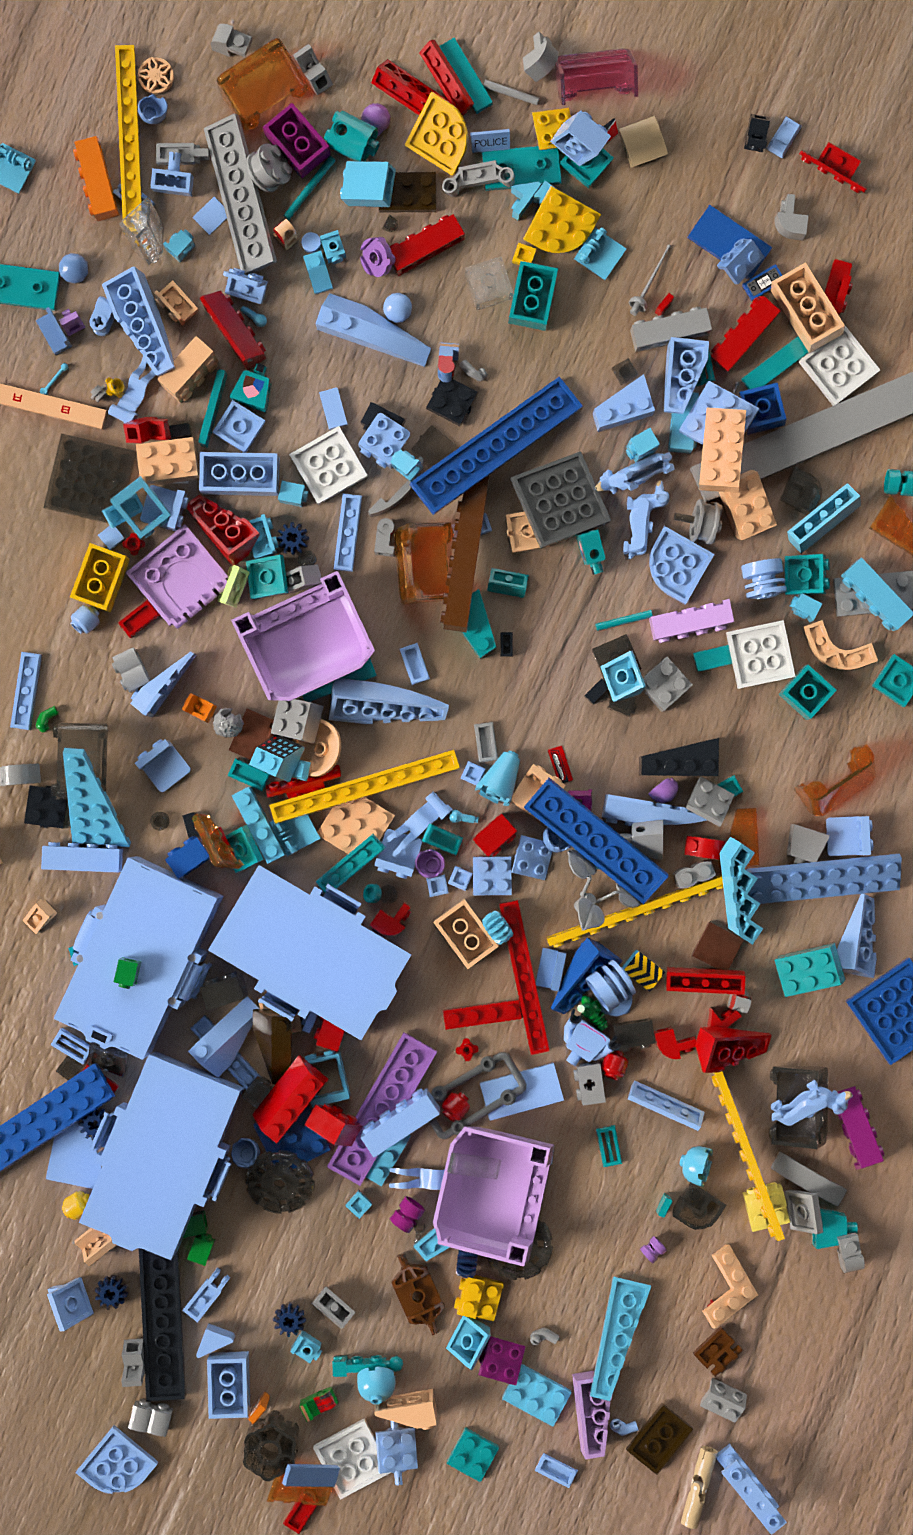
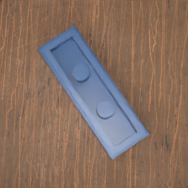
M287 1464L282 1483L284 1486L335 1487L340 1467L338 1465Z

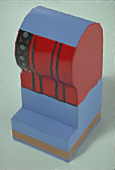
M440 342L438 378L442 382H450L454 378L455 365L453 360L458 361L459 344Z

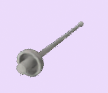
M667 245L666 251L641 296H635L629 300V305L632 307L630 314L637 316L638 312L646 311L647 303L644 297L671 245Z

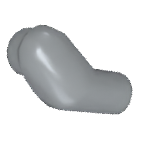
M463 360L459 365L468 376L477 381H483L488 375L483 368L477 371L467 360Z
M547 1328L535 1330L530 1335V1341L533 1345H538L545 1339L556 1344L559 1339L558 1334Z

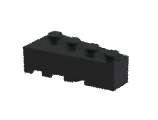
M719 738L640 756L639 776H719Z

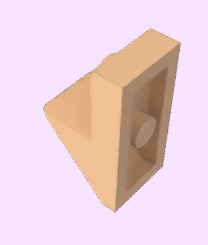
M40 899L35 903L23 921L37 934L57 915V912L47 901Z

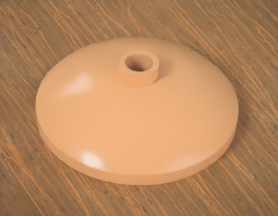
M320 719L314 744L296 739L292 740L305 747L300 760L311 762L308 776L318 777L328 773L333 769L340 757V734L336 727L326 720Z

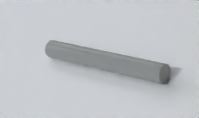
M486 79L484 81V88L534 105L538 104L539 97Z

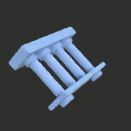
M730 1443L719 1451L716 1459L724 1468L721 1471L769 1533L771 1535L787 1523L777 1510L780 1507Z

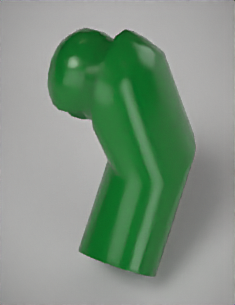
M56 706L39 714L36 728L40 732H47L49 730V725L47 724L49 719L59 714Z

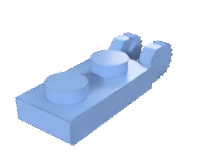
M218 1267L209 1279L205 1280L182 1310L197 1323L220 1295L222 1288L230 1279L226 1275L221 1280L219 1286L215 1285L213 1280L217 1278L221 1271Z

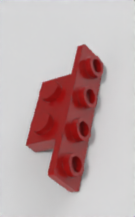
M830 142L827 143L819 159L804 150L800 151L799 154L802 156V161L809 165L812 162L818 165L817 169L824 174L832 173L835 175L833 179L841 184H844V182L851 185L850 189L858 194L861 191L866 192L867 188L851 179L861 160Z
M834 259L824 293L837 314L840 315L846 309V294H850L853 285L850 283L852 276H849L852 263Z
M335 765L332 770L322 776H308L307 781L291 778L290 782L285 780L271 782L269 785H266L267 797L286 793L288 799L324 789L326 788L324 781L341 777L340 766Z

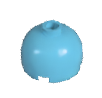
M696 1146L689 1149L686 1155L681 1156L679 1165L683 1167L682 1173L689 1182L701 1187L704 1186L703 1182H706L712 1164L708 1160L709 1155L713 1156L712 1149Z
M375 1367L373 1371L365 1368L357 1375L358 1391L366 1401L375 1405L381 1404L389 1399L395 1391L396 1376H394L392 1370L385 1367Z

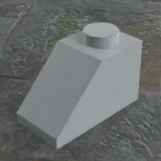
M318 565L300 566L286 572L287 594L322 584Z

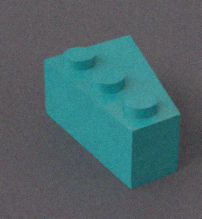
M480 589L472 593L467 632L461 633L479 659H482L496 649V644Z

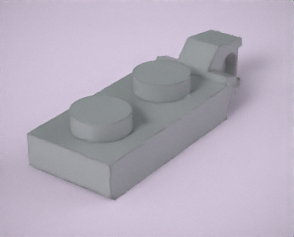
M194 143L156 144L157 165L169 164V152H174V154L175 152L181 153L180 165L200 164V160H210L209 149H200V145H195Z

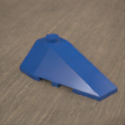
M586 938L575 952L551 1009L566 1014L581 1001L582 995L590 990L586 978L595 971L604 977L605 974L602 967L606 965L611 970L608 962L614 960L620 965L622 962L621 958L601 943Z

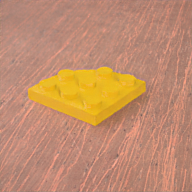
M431 92L405 146L453 176L467 150V126L463 116L454 105L436 93Z
M550 186L523 239L547 252H569L587 240L601 214Z

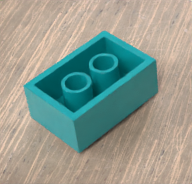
M520 261L508 324L546 331L558 268Z
M835 943L779 955L774 960L785 997L839 986L846 980Z

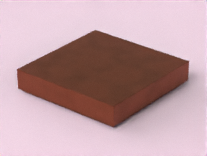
M708 922L691 956L716 969L729 970L744 939Z

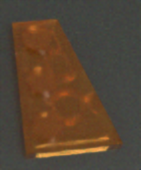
M890 495L869 529L913 556V523Z

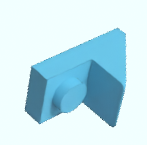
M533 182L513 185L511 187V193L519 198L512 206V217L519 221L533 202L534 195L541 187V183Z
M322 251L303 256L314 293L318 294L333 289Z

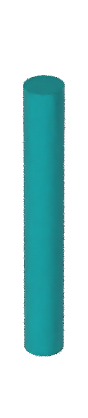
M648 610L596 623L595 626L596 630L599 631L647 619L653 615L652 611Z

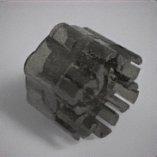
M277 1410L271 1411L270 1414L268 1413L265 1420L258 1419L256 1423H250L244 1440V1467L260 1476L264 1481H272L276 1477L283 1475L287 1464H295L298 1453L296 1443L299 1434L298 1424L295 1423L294 1427H292L293 1421L284 1422V1417L282 1414L279 1415ZM267 1443L275 1444L278 1450L268 1451L264 1445Z

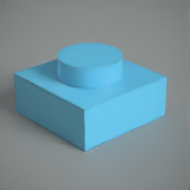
M358 1190L345 1206L360 1219L373 1203Z

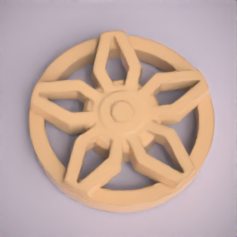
M150 57L141 64L138 70V80L146 92L157 95L170 89L174 81V73L171 65L166 60ZM151 63L155 64V68L151 67ZM170 71V80L168 81L165 75ZM142 79L147 81V87L143 84ZM157 85L163 87L162 89L155 90Z

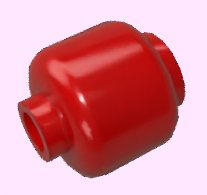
M614 1050L613 1053L604 1057L601 1070L604 1072L605 1077L619 1080V1078L625 1076L629 1061L624 1057L623 1052Z
M461 1092L459 1094L451 1093L442 1104L443 1115L452 1122L455 1120L461 1121L470 1110V1105L467 1102L469 1098Z

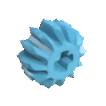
M493 911L482 919L485 930L497 944L501 945L513 936L510 925L499 912Z

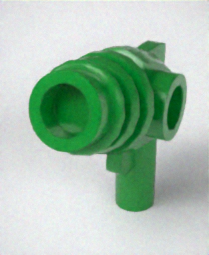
M589 995L583 996L581 998V1005L577 1007V1010L582 1012L585 1018H589L590 1022L599 1031L606 1029L609 1024L604 1016V1012H600L602 1007L599 1001H594Z

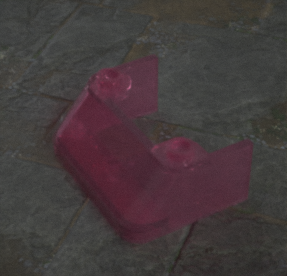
M622 48L558 56L555 72L558 97L561 105H566L565 101L573 100L577 96V92L614 88L616 91H619V94H629L632 91L634 97H638V65L629 49Z

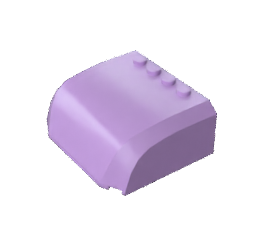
M338 571L321 578L322 584L255 615L247 612L231 620L268 700L291 701L362 668L374 653V647Z
M465 1126L452 1141L449 1148L433 1220L438 1244L524 1267L529 1261L554 1145L496 1130Z

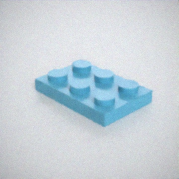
M521 1364L517 1385L509 1384L502 1399L553 1427L571 1395V1390Z

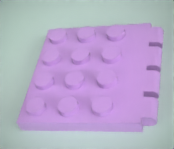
M185 524L126 572L169 626L174 625L177 629L188 621L184 616L186 613L192 618L203 609L199 602L202 601L206 606L217 597L214 593L215 589L221 594L229 578Z

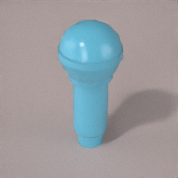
M245 306L241 308L243 314L251 318L257 327H264L266 325L267 318L265 315L257 314Z
M452 810L449 814V819L453 823L461 821L478 823V817L462 814L458 810Z

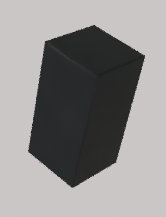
M189 423L169 426L171 438L168 440L192 437Z
M513 632L500 633V657H513Z
M601 678L584 697L593 704L608 689L607 683Z
M196 812L182 815L188 838L202 835Z

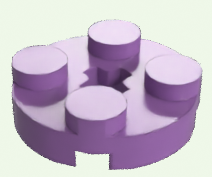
M373 237L366 239L361 246L363 256L360 257L364 270L370 276L381 277L387 275L395 263V256L392 254L385 238Z

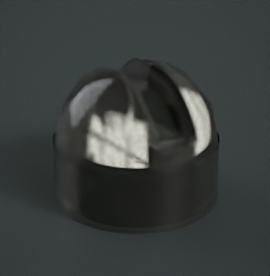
M389 215L382 229L394 232L398 228V221Z

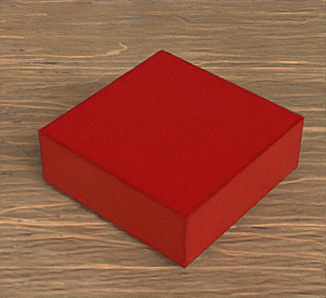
M668 293L655 311L658 316L665 313L672 304L674 296Z

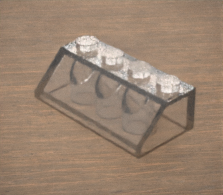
M147 197L119 225L133 249L150 265L157 262L163 253L164 226L151 200Z

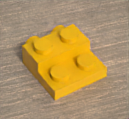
M475 1275L473 1278H461L459 1289L462 1290L461 1295L456 1297L454 1304L457 1314L473 1319L478 1317L494 1321L504 1283Z

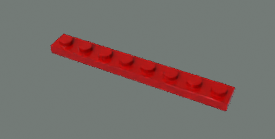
M515 900L500 903L501 915L510 925L513 936L509 938L507 944L530 1054L549 1052L519 902Z

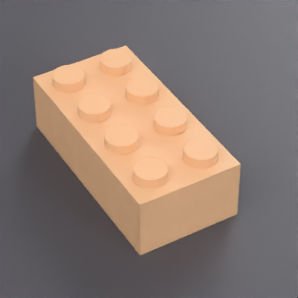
M806 263L772 281V294L809 353L843 335L844 323Z
M707 408L699 490L738 493L746 410Z

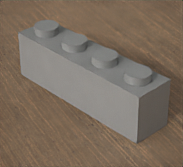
M701 307L692 308L690 312L682 313V311L674 312L669 317L657 316L652 321L645 322V320H639L630 329L635 352L668 345L671 337L695 339L708 336L712 331L707 308L701 309Z

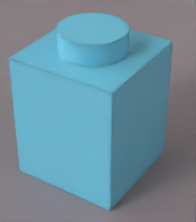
M286 481L281 482L278 496L280 503L302 507L303 502H307L308 491H306L304 485Z

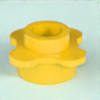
M108 377L105 380L107 395H115L118 398L124 395L125 386L121 379Z

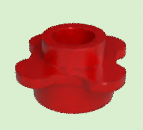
M131 533L126 541H123L122 545L130 551L131 555L136 556L138 551L145 547L146 543L144 540H140L136 533Z
M464 1038L461 1045L456 1047V1054L463 1056L465 1061H471L473 1054L477 1053L479 1049L477 1045H473L470 1042V1039Z

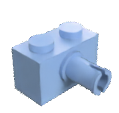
M169 152L167 170L152 168L151 189L154 192L192 197L194 177L191 173L179 171L181 153L175 152L174 154V152Z

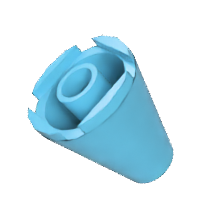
M510 750L503 752L478 782L475 790H480L479 794L494 803L498 804L499 801L504 802L503 806H509L520 765L519 755Z

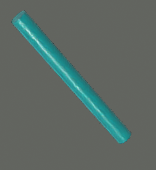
M332 156L327 158L283 216L288 221L336 160Z

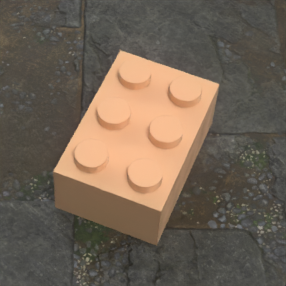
M196 336L173 361L175 368L159 376L158 381L168 393L181 403L183 400H188L192 395L191 391L204 382V377L209 372L211 373L216 369L218 359L214 351Z
M193 437L136 444L139 475L142 476L149 486L199 480L200 466L197 442Z
M749 470L740 474L738 493L719 492L737 539H747L777 525L757 471Z
M465 898L433 921L467 969L499 947L485 930L482 921Z

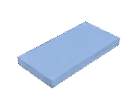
M554 1062L520 1071L527 1084L526 1090L516 1097L512 1105H502L489 1113L490 1121L564 1101ZM512 1074L480 1082L485 1105L487 1106L499 1099L504 1090H514L519 1086Z

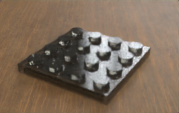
M61 433L43 508L108 524L102 510L113 505L110 499L129 485L137 452Z

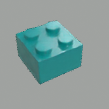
M805 665L778 695L802 717L808 720L819 711L837 690L811 666Z

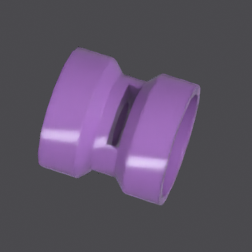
M655 1236L650 1239L647 1245H643L640 1248L651 1263L657 1261V1257L667 1251L665 1246Z

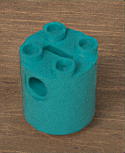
M336 111L332 118L334 123L331 130L328 129L324 136V140L327 141L329 148L358 162H365L369 155L374 157L380 146V142L376 141L378 128L345 111Z

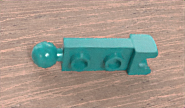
M347 1355L334 1356V1361H332L333 1377H347V1373H359L365 1368L373 1371L375 1367L390 1368L393 1372H398L404 1365L403 1360L398 1356L387 1360V1357L382 1358L381 1355H374L371 1358L354 1356L351 1359H348Z

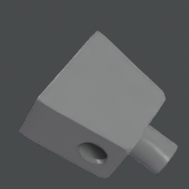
M663 820L633 823L632 834H620L648 858L663 859Z
M791 824L787 855L795 857L794 864L806 863V861L817 862L830 835Z

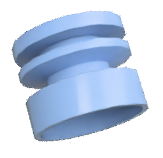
M781 558L761 560L741 566L743 579H752L753 582L744 586L746 590L754 589V591L746 593L747 599H767L787 591L786 586H777V584L784 583L785 579L776 578L775 576L783 572Z
M614 960L608 962L611 970L606 965L602 967L605 974L604 977L595 971L586 978L590 989L608 1012L620 1005L617 998L618 995L624 1000L628 999L625 990L631 996L636 994L631 978Z

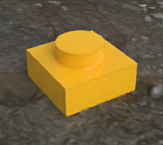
M518 243L512 263L520 265V261L532 263L536 248Z

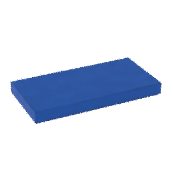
M711 205L708 206L687 237L720 261L723 255L729 253L734 248V244L738 240L743 238L753 240L764 255V258L745 277L748 280L753 277L772 249L770 245Z

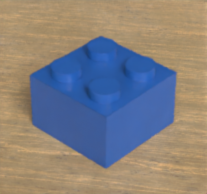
M778 383L739 392L741 399L759 408L758 413L746 430L747 435L785 426L786 415Z
M192 836L183 842L185 846L182 848L176 847L168 853L169 857L165 861L178 879L187 876L215 856L203 836Z

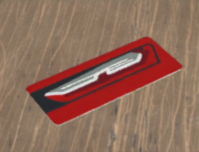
M558 746L549 749L548 753L556 777L560 778L562 783L572 781L573 777L563 747Z

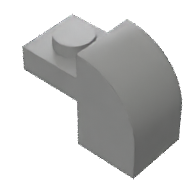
M219 24L211 41V48L213 51L228 57L233 52L246 58L253 39L249 35L234 30L231 25Z
M540 32L533 36L535 49L523 57L524 71L535 82L552 70L559 54L552 46L551 40L547 36L544 37Z
M309 44L293 54L299 72L317 95L333 85L326 69L319 63Z
M787 194L785 200L781 201L780 212L777 213L774 220L776 229L785 238L803 241L807 233L809 215L793 214L795 195Z
M39 764L0 767V786L41 783Z
M857 1233L837 1237L839 1244L837 1253L842 1271L848 1273L864 1269V1257L861 1254Z
M143 1339L124 1340L122 1350L124 1364L121 1381L122 1387L142 1386L143 1376L145 1375Z

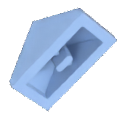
M208 1323L196 1354L197 1358L232 1343L235 1339L234 1332Z

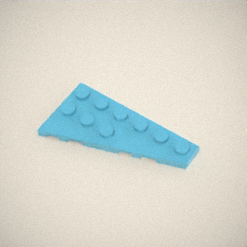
M64 748L63 760L72 843L130 847L131 841L129 837H126L125 829L119 823L116 817L117 813L106 791H103L101 781L96 777L93 771L94 767L85 749Z

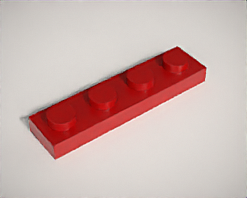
M430 40L419 54L448 101L464 116L474 105V102L437 42Z
M519 999L443 1010L445 1030L522 1019Z

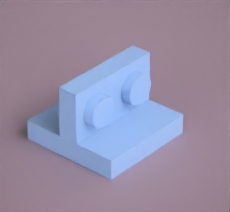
M81 1277L75 1278L64 1285L53 1286L47 1289L49 1293L47 1296L60 1331H65L94 1314Z

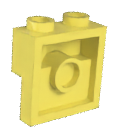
M776 1182L766 1184L765 1186L779 1224L790 1223L783 1187ZM755 1187L747 1189V1192H743L751 1230L755 1232L767 1229V1226L770 1224L767 1218H763L760 1207L763 1205L761 1200H757L753 1191Z

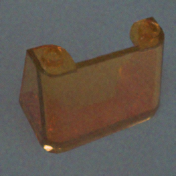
M280 38L270 41L223 72L216 80L220 94L232 112L239 115L241 125L245 131L255 128L259 124L261 113L290 94L292 97L300 98L309 90L308 85Z
M451 522L408 523L396 529L394 541L399 595L402 604L443 601L444 593L449 592V586H446L447 574H449L446 544L454 536Z
M867 744L857 745L849 750L851 759L846 765L851 773L828 789L819 781H813L806 786L801 783L794 788L812 815L823 816L875 780L874 754Z

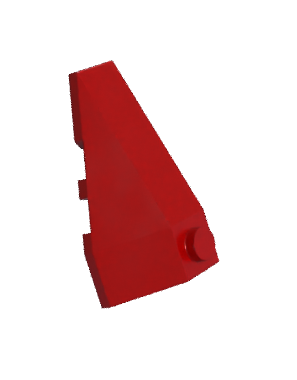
M201 495L188 502L186 510L232 566L238 564L250 554L260 534L248 520L234 515L233 512L219 507L218 504Z
M700 1027L695 1046L702 1072H721L725 1070L726 1066L738 1065L740 1060L745 1058L750 1060L766 1053L772 1035L770 1033L731 1028Z

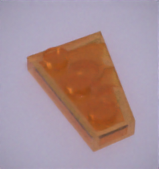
M756 808L736 809L729 838L732 837L755 852L747 866L759 865Z
M195 814L192 817L195 824L194 827L199 833L202 844L206 848L214 867L239 869L244 865L240 859L236 860L231 853L234 851L232 847L222 841V833L209 815Z
M279 1464L267 1502L283 1501V1503L302 1502L307 1505H327L333 1487L284 1486L282 1482L287 1465Z

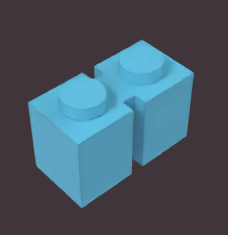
M651 428L631 438L626 446L628 457L630 460L633 459L635 463L655 453L660 445Z

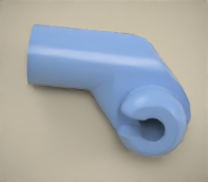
M616 1418L610 1422V1428L621 1436L638 1431L636 1421L626 1424Z

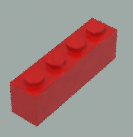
M445 215L439 219L438 223L434 225L429 224L420 233H413L407 236L402 243H394L390 246L391 252L395 256V263L392 266L398 276L465 240V233L455 215Z
M762 296L761 299L757 297L750 305L752 309L749 313L746 314L744 312L737 320L739 324L736 328L733 329L731 327L724 335L726 339L723 343L720 344L718 342L711 350L713 353L711 358L725 371L729 372L780 314L781 311L765 296Z
M667 967L666 991L745 995L746 975L745 971Z

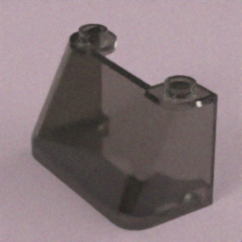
M57 723V726H53V738L57 740V780L51 786V796H55V800H68L63 760L64 748L85 749L94 767L93 771L96 777L100 779L101 787L105 792L107 776V723Z
M773 1066V1069L770 1071V1080L773 1081L774 1085H777V1101H782V1105L790 1104L799 1094L810 1090L807 1088V1084L813 1080L817 1082L818 1087L828 1089V1068L819 1066ZM828 1107L815 1112L813 1117H806L791 1126L776 1120L773 1127L769 1129V1138L772 1139L771 1144L819 1149L827 1141Z

